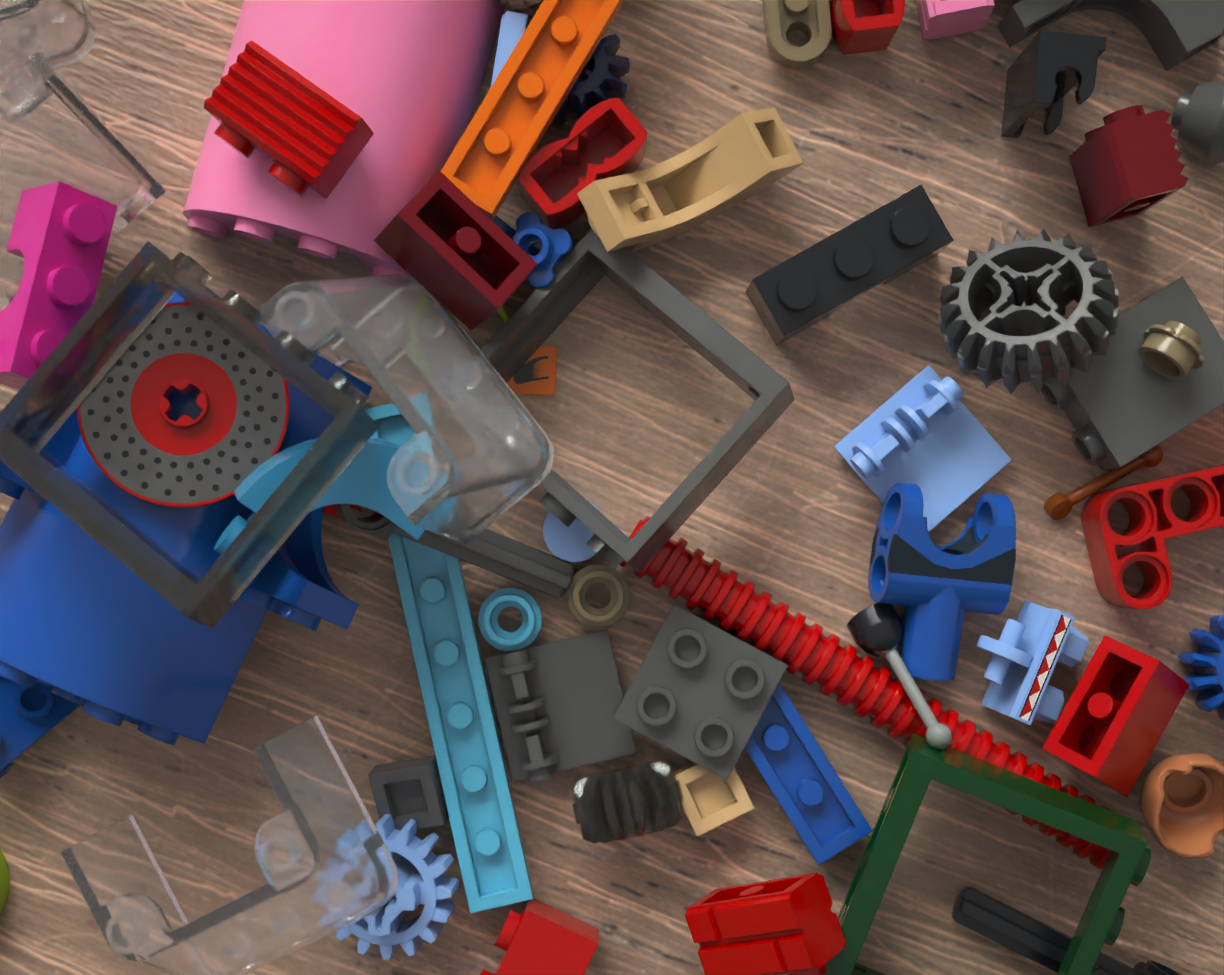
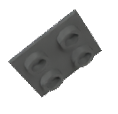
M673 604L613 719L728 780L788 665Z
M608 629L484 658L513 783L530 779V782L543 781L555 777L556 772L637 754L631 728L613 719L624 697Z

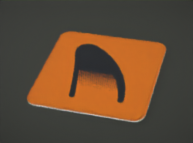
M540 346L506 383V392L519 395H554L556 392L557 348L555 346Z

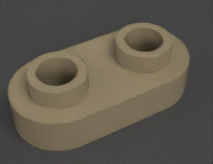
M763 0L766 42L772 57L781 65L793 69L807 68L818 62L824 55L832 34L829 0ZM792 30H800L807 36L808 43L800 47L794 46L789 43L786 34Z

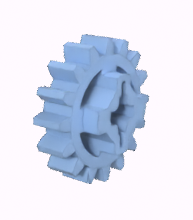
M384 814L376 823L375 828L366 818H363L354 825L350 833L343 831L330 845L333 852L330 851L319 862L318 868L328 876H325L315 887V894L330 897L331 902L320 914L323 919L338 917L342 922L335 936L340 941L352 933L359 937L357 953L364 955L372 944H377L380 946L383 960H390L400 944L408 956L415 955L423 940L431 944L436 940L444 928L441 922L446 923L455 910L456 905L447 898L452 897L459 887V879L444 876L443 874L454 859L451 854L436 856L432 851L439 838L436 833L426 836L423 840L416 837L417 821L414 819H410L402 830L395 829L391 814ZM369 851L370 857L364 864H361L357 869H351L355 857ZM419 904H425L420 915L405 922L404 916L408 911H414Z

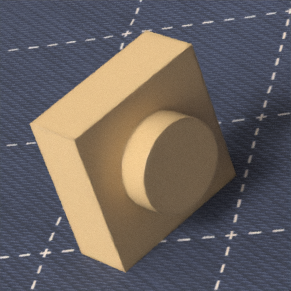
M696 763L689 764L668 775L697 837L755 809L735 767L728 780Z

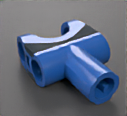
M896 483L889 490L885 498L873 538L868 575L869 593L874 603L906 606L899 655L911 676L932 681L954 680L964 612L996 615L1005 610L1009 601L1016 560V519L1014 508L1006 495L984 493L975 506L973 517L968 518L965 530L960 536L945 546H936L932 542L927 530V517H923L924 504L920 487L916 484Z

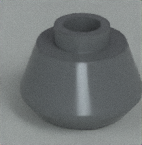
M1224 81L1200 83L1193 93L1183 92L1176 104L1171 120V125L1174 129L1179 130L1178 143L1209 166L1224 162Z

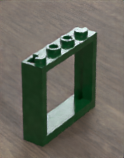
M912 733L838 915V920L846 940L844 949L826 963L827 972L823 975H885L856 963L931 779L1110 850L1056 974L1099 975V967L1095 965V962L1103 944L1111 946L1119 936L1125 916V910L1120 905L1130 884L1138 886L1142 882L1149 866L1151 850L1146 848L1148 843L1138 821L953 748L934 749L928 745L925 737Z

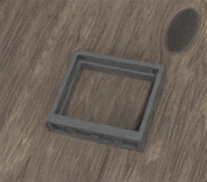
M591 228L554 269L555 280L553 283L545 288H537L440 395L457 410V413L449 421L476 445L486 436L502 451L495 457L494 461L520 485H523L530 476L540 484L547 493L539 502L567 527L577 518L589 528L594 535L586 544L612 568L616 569L624 560L636 572L640 573L794 401V396L790 383L626 247L607 252L601 239ZM604 275L755 400L632 539L627 537L484 409Z

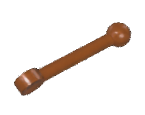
M1156 445L1124 466L1111 469L1067 495L1063 493L1052 495L1044 504L1045 512L1053 520H1060L1070 513L1073 505L1143 466H1157L1163 458L1161 447Z

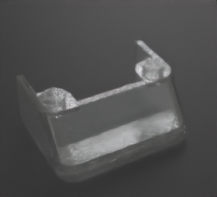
M317 715L253 749L285 810L265 822L258 830L255 838L254 849L256 859L268 884L189 923L133 814L60 852L106 942L118 956L167 975H246L375 913L391 900L398 888L399 876L397 867Z

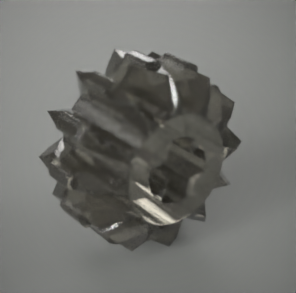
M662 760L595 773L594 775L582 777L572 787L575 802L572 806L576 824L580 825L583 839L594 844L624 840L662 831L665 828L674 827L683 816L681 804L683 795L680 782L676 780L672 764Z

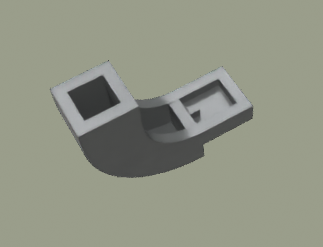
M1008 0L1011 8L997 26L1010 48L1071 13L1089 9L1110 11L1126 18L1138 27L1148 40L1165 71H1168L1224 37V0Z

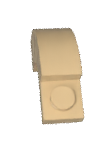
M775 107L741 113L716 132L684 152L644 170L595 180L578 192L577 195L588 214V221L592 230L601 239L607 252L624 247L631 252H635L681 234L731 209L772 185L804 164L777 110Z

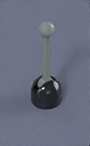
M876 603L860 611L847 624V629L855 643L866 654L887 658L927 728L925 737L928 745L937 750L947 748L952 741L951 730L946 725L938 723L896 650L900 645L903 635V625L896 609L892 604Z

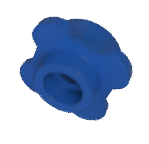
M523 213L516 221L517 231L512 240L537 263L528 275L530 284L537 288H545L555 280L554 269L571 251L573 240L570 233L565 229L558 228L553 230L544 225L541 216L537 213ZM539 244L541 248L540 253L532 256L530 252L531 247Z

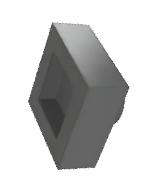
M436 756L375 765L368 774L379 819L384 814H391L395 829L402 830L410 819L417 821V829L443 826L447 822L449 816Z

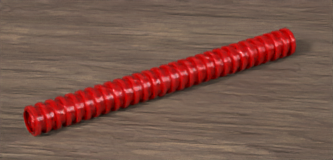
M647 516L644 521L640 519L630 535V539L633 538L650 517ZM670 538L640 573L634 572L639 578H642L645 574L653 578L651 585L657 589L661 585L670 589L668 596L675 600L678 596L686 599L685 607L693 610L697 606L703 610L701 617L705 620L710 621L713 617L720 621L718 628L726 632L731 628L737 632L736 638L742 641L749 639L753 642V647L761 651L766 650L770 653V656L779 661L782 660L788 665L786 671L794 675L798 671L804 674L802 681L809 686L814 682L820 684V693L825 696L834 693L837 695L836 703L842 707L848 704L853 705V713L858 717L862 718L867 714L871 717L870 724L877 729L883 725L886 726L887 735L893 739H897L900 736L903 737L905 747H907L912 733L925 737L926 726L899 679H892L890 677V669L885 666L876 669L873 667L874 659L867 655H864L862 658L857 657V648L850 644L843 648L839 645L840 638L835 634H830L828 637L822 634L823 627L819 624L814 623L811 627L805 624L806 616L799 612L794 616L788 613L789 605L780 602L778 605H775L771 602L772 595L764 591L760 595L754 591L755 584L747 580L742 584L737 580L738 573L734 570L725 573L720 570L721 562L713 559L711 563L704 560L705 552L699 548L694 552L686 548L688 541L679 538L676 542ZM623 560L620 566L626 567L628 563ZM919 688L923 697H925V692ZM935 698L926 700L938 723L946 725L952 732V741L948 747L1096 805L1095 799L1086 794L1078 797V789L1068 783L1061 786V778L1053 773L1044 775V767L1040 764L1033 762L1028 765L1027 756L1017 751L1010 754V746L1005 742L993 743V735L988 731L982 730L977 733L976 724L968 719L962 722L958 721V712L951 708L945 712L941 710L942 702ZM1101 805V806H1100V807H1102V808H1105V809H1107V810L1112 811L1111 809L1107 808V807L1104 806V805ZM1005 808L1006 811H1008L1009 813H1011V814H1013V815L1018 814V813H1016V812H1013V811L1008 810V809ZM1022 815V821L1030 826L1038 823L1039 832L1047 837L1056 834L1055 838L1058 844L1065 848L1072 845L1074 854L1082 859L1089 857L1091 865L1098 869H1103L1110 853L1109 849Z

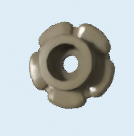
M1168 321L1165 325L1153 324L1149 329L1145 330L1143 334L1145 342L1138 353L1142 361L1158 374L1173 380H1183L1192 368L1197 369L1203 365L1204 357L1200 354L1201 349L1199 347L1201 339L1190 327L1177 321Z

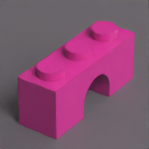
M60 181L21 192L6 252L24 258V272L15 297L4 310L0 311V384L31 394L72 391L117 205Z

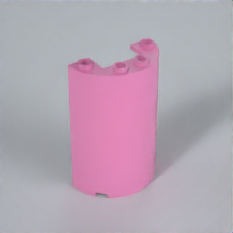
M244 0L222 77L227 75L229 67L236 63L237 56L244 52L246 43L254 41L362 117L374 134L327 199L310 187L301 197L268 173L274 161L263 153L254 149L249 158H246L217 137L214 132L220 123L211 115L183 209V215L189 219L187 228L221 239L225 238L227 230H231L244 237L265 243H272L274 235L277 234L299 240L298 250L322 259L336 260L338 251L357 256L366 268L372 269L370 278L375 281L398 288H407L409 280L417 281L386 253L374 239L438 170H442L472 120L504 5H500V0Z

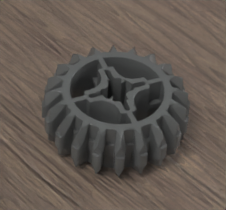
M1045 229L1035 239L1025 240L1017 230L1012 242L1003 245L991 237L988 252L983 254L969 250L968 259L966 260L967 266L952 267L950 285L942 287V295L940 297L942 307L940 308L938 320L941 333L945 334L944 341L948 353H951L952 359L958 358L959 366L964 370L965 375L978 372L979 379L986 388L1003 379L1004 386L1011 394L1021 382H1030L1031 386L1039 394L1044 380L1055 378L1066 387L1067 381L1070 378V369L1089 373L1090 366L1093 364L1092 355H1106L1110 344L1109 336L1115 335V329L1118 327V310L1116 309L1119 306L1118 288L1114 287L1112 274L1107 267L1106 261H1097V256L1093 252L1091 245L1076 249V244L1073 242L1070 234L1065 235L1056 242H1051V238ZM1075 300L1078 303L1077 308L1068 319L1063 318L1062 316L1066 313L1065 306ZM994 303L989 308L990 315L979 322L978 320L989 304Z

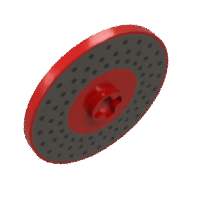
M174 302L149 307L132 314L110 329L92 350L85 363L78 385L76 400L77 418L83 442L101 471L129 494L152 504L172 508L209 506L235 496L234 491L242 481L260 464L279 452L286 435L290 412L289 392L283 368L276 354L261 334L241 318L225 310L191 302ZM192 389L200 392L196 399V403L202 411L200 416L193 420L191 417L183 415L176 422L169 419L174 410L168 401L171 393L176 390L179 394L187 395Z

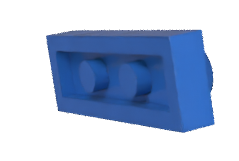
M778 683L744 748L819 866L873 830L783 687Z

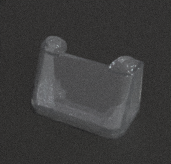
M392 274L294 282L280 289L255 311V314L273 338L290 350L297 352L313 351L341 369L348 363L364 365L416 432L392 456L387 469V486L394 500L414 526L467 544L539 485L550 473L554 462V448L548 435L452 313L411 275Z

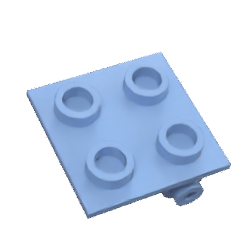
M930 365L926 366L833 447L882 504L889 490L896 483L916 484L919 486L923 495V517H927L928 532L1012 460L959 400L964 395L959 385L948 376L942 380Z

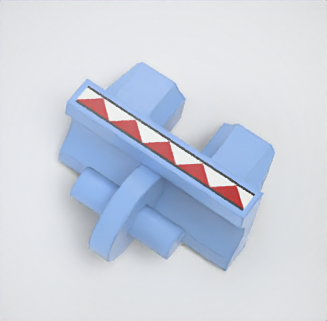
M1024 600L1016 621L1008 618L999 641L981 635L976 647L993 654L984 674V678L991 681L981 705L1028 725H1031L1032 720L1050 723L1057 721L1065 700L1063 691L1048 685L1057 662L1072 668L1080 663L1089 644L1088 637L1072 626L1075 617L1060 610L1049 609Z

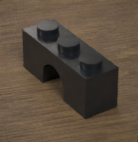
M919 185L752 279L746 294L777 346L829 317L838 308L882 283L885 285L937 256L954 240L923 186Z

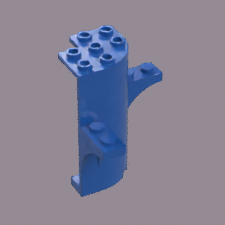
M124 279L90 349L77 367L72 391L51 393L48 397L29 408L0 417V492L14 498L0 526V675L29 687H33L35 681L52 687V693L82 705L83 712L116 726H120L123 720L139 725L138 731L164 743L175 745L179 735L205 744L267 610L314 631L317 630L321 619L348 630L359 604L341 593L328 573L321 539L324 507L304 515L287 530L242 591L218 575L215 563L221 554L214 550L216 542L236 516L239 515L247 520L253 513L251 509L237 500L236 495L222 502L197 508L160 506L129 494L111 481L96 465L82 439L77 418L76 400L81 373L98 342L110 329L125 318L156 305L191 302L221 309L216 304L175 289ZM249 320L248 324L261 334L276 354L287 381L290 403L289 422L279 452L307 440L325 436L350 435L372 387L304 346L261 324ZM192 389L187 395L179 394L176 390L171 393L168 401L174 410L169 419L176 422L183 415H187L193 420L200 416L202 411L196 403L200 392Z

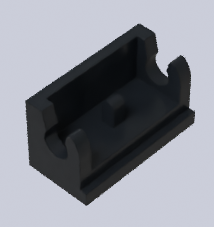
M1040 30L1007 71L1001 137L1019 138L1025 122L1039 107H1043L1046 111V120L1043 126L1045 134L1050 135L1061 122L1064 96L1077 83L1078 88L1075 92L1076 103L1080 105L1085 102L1095 87L1098 57L1105 51L1106 37Z

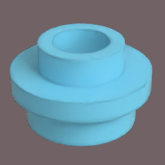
M503 588L493 592L485 599L479 611L478 624L482 636L490 645L503 651H517L530 645L538 636L542 625V613L539 604L528 592L518 588ZM506 607H514L522 614V625L516 631H507L499 623L500 612Z

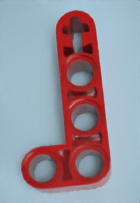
M1224 464L1109 489L1091 496L1083 507L1081 522L1095 584L1100 596L1114 606L1131 609H1151L1163 603L1169 596L1172 588V572L1164 539L1224 526ZM1177 488L1185 491L1190 499V510L1183 520L1178 519L1171 509L1170 499ZM1115 501L1121 502L1129 513L1128 527L1120 535L1114 532L1108 523V511ZM1135 563L1144 575V584L1140 592L1131 597L1124 589L1122 576L1125 569L1130 564Z

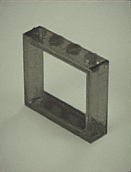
M147 241L0 412V461L184 616L214 628L379 426L363 409L370 398L357 389L346 377L336 371L327 381L309 367L317 357L292 335L282 330L273 339L257 326L264 316L238 293L230 289L223 298L219 297L205 286L212 278V275L189 255L186 256L180 251L172 260ZM174 294L182 298L334 418L332 423L201 580L43 449Z

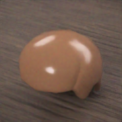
M1193 752L1162 760L1146 776L1139 799L1140 810L1153 837L1161 847L1179 858H1206L1213 855L1214 841L1224 832V764L1204 753Z

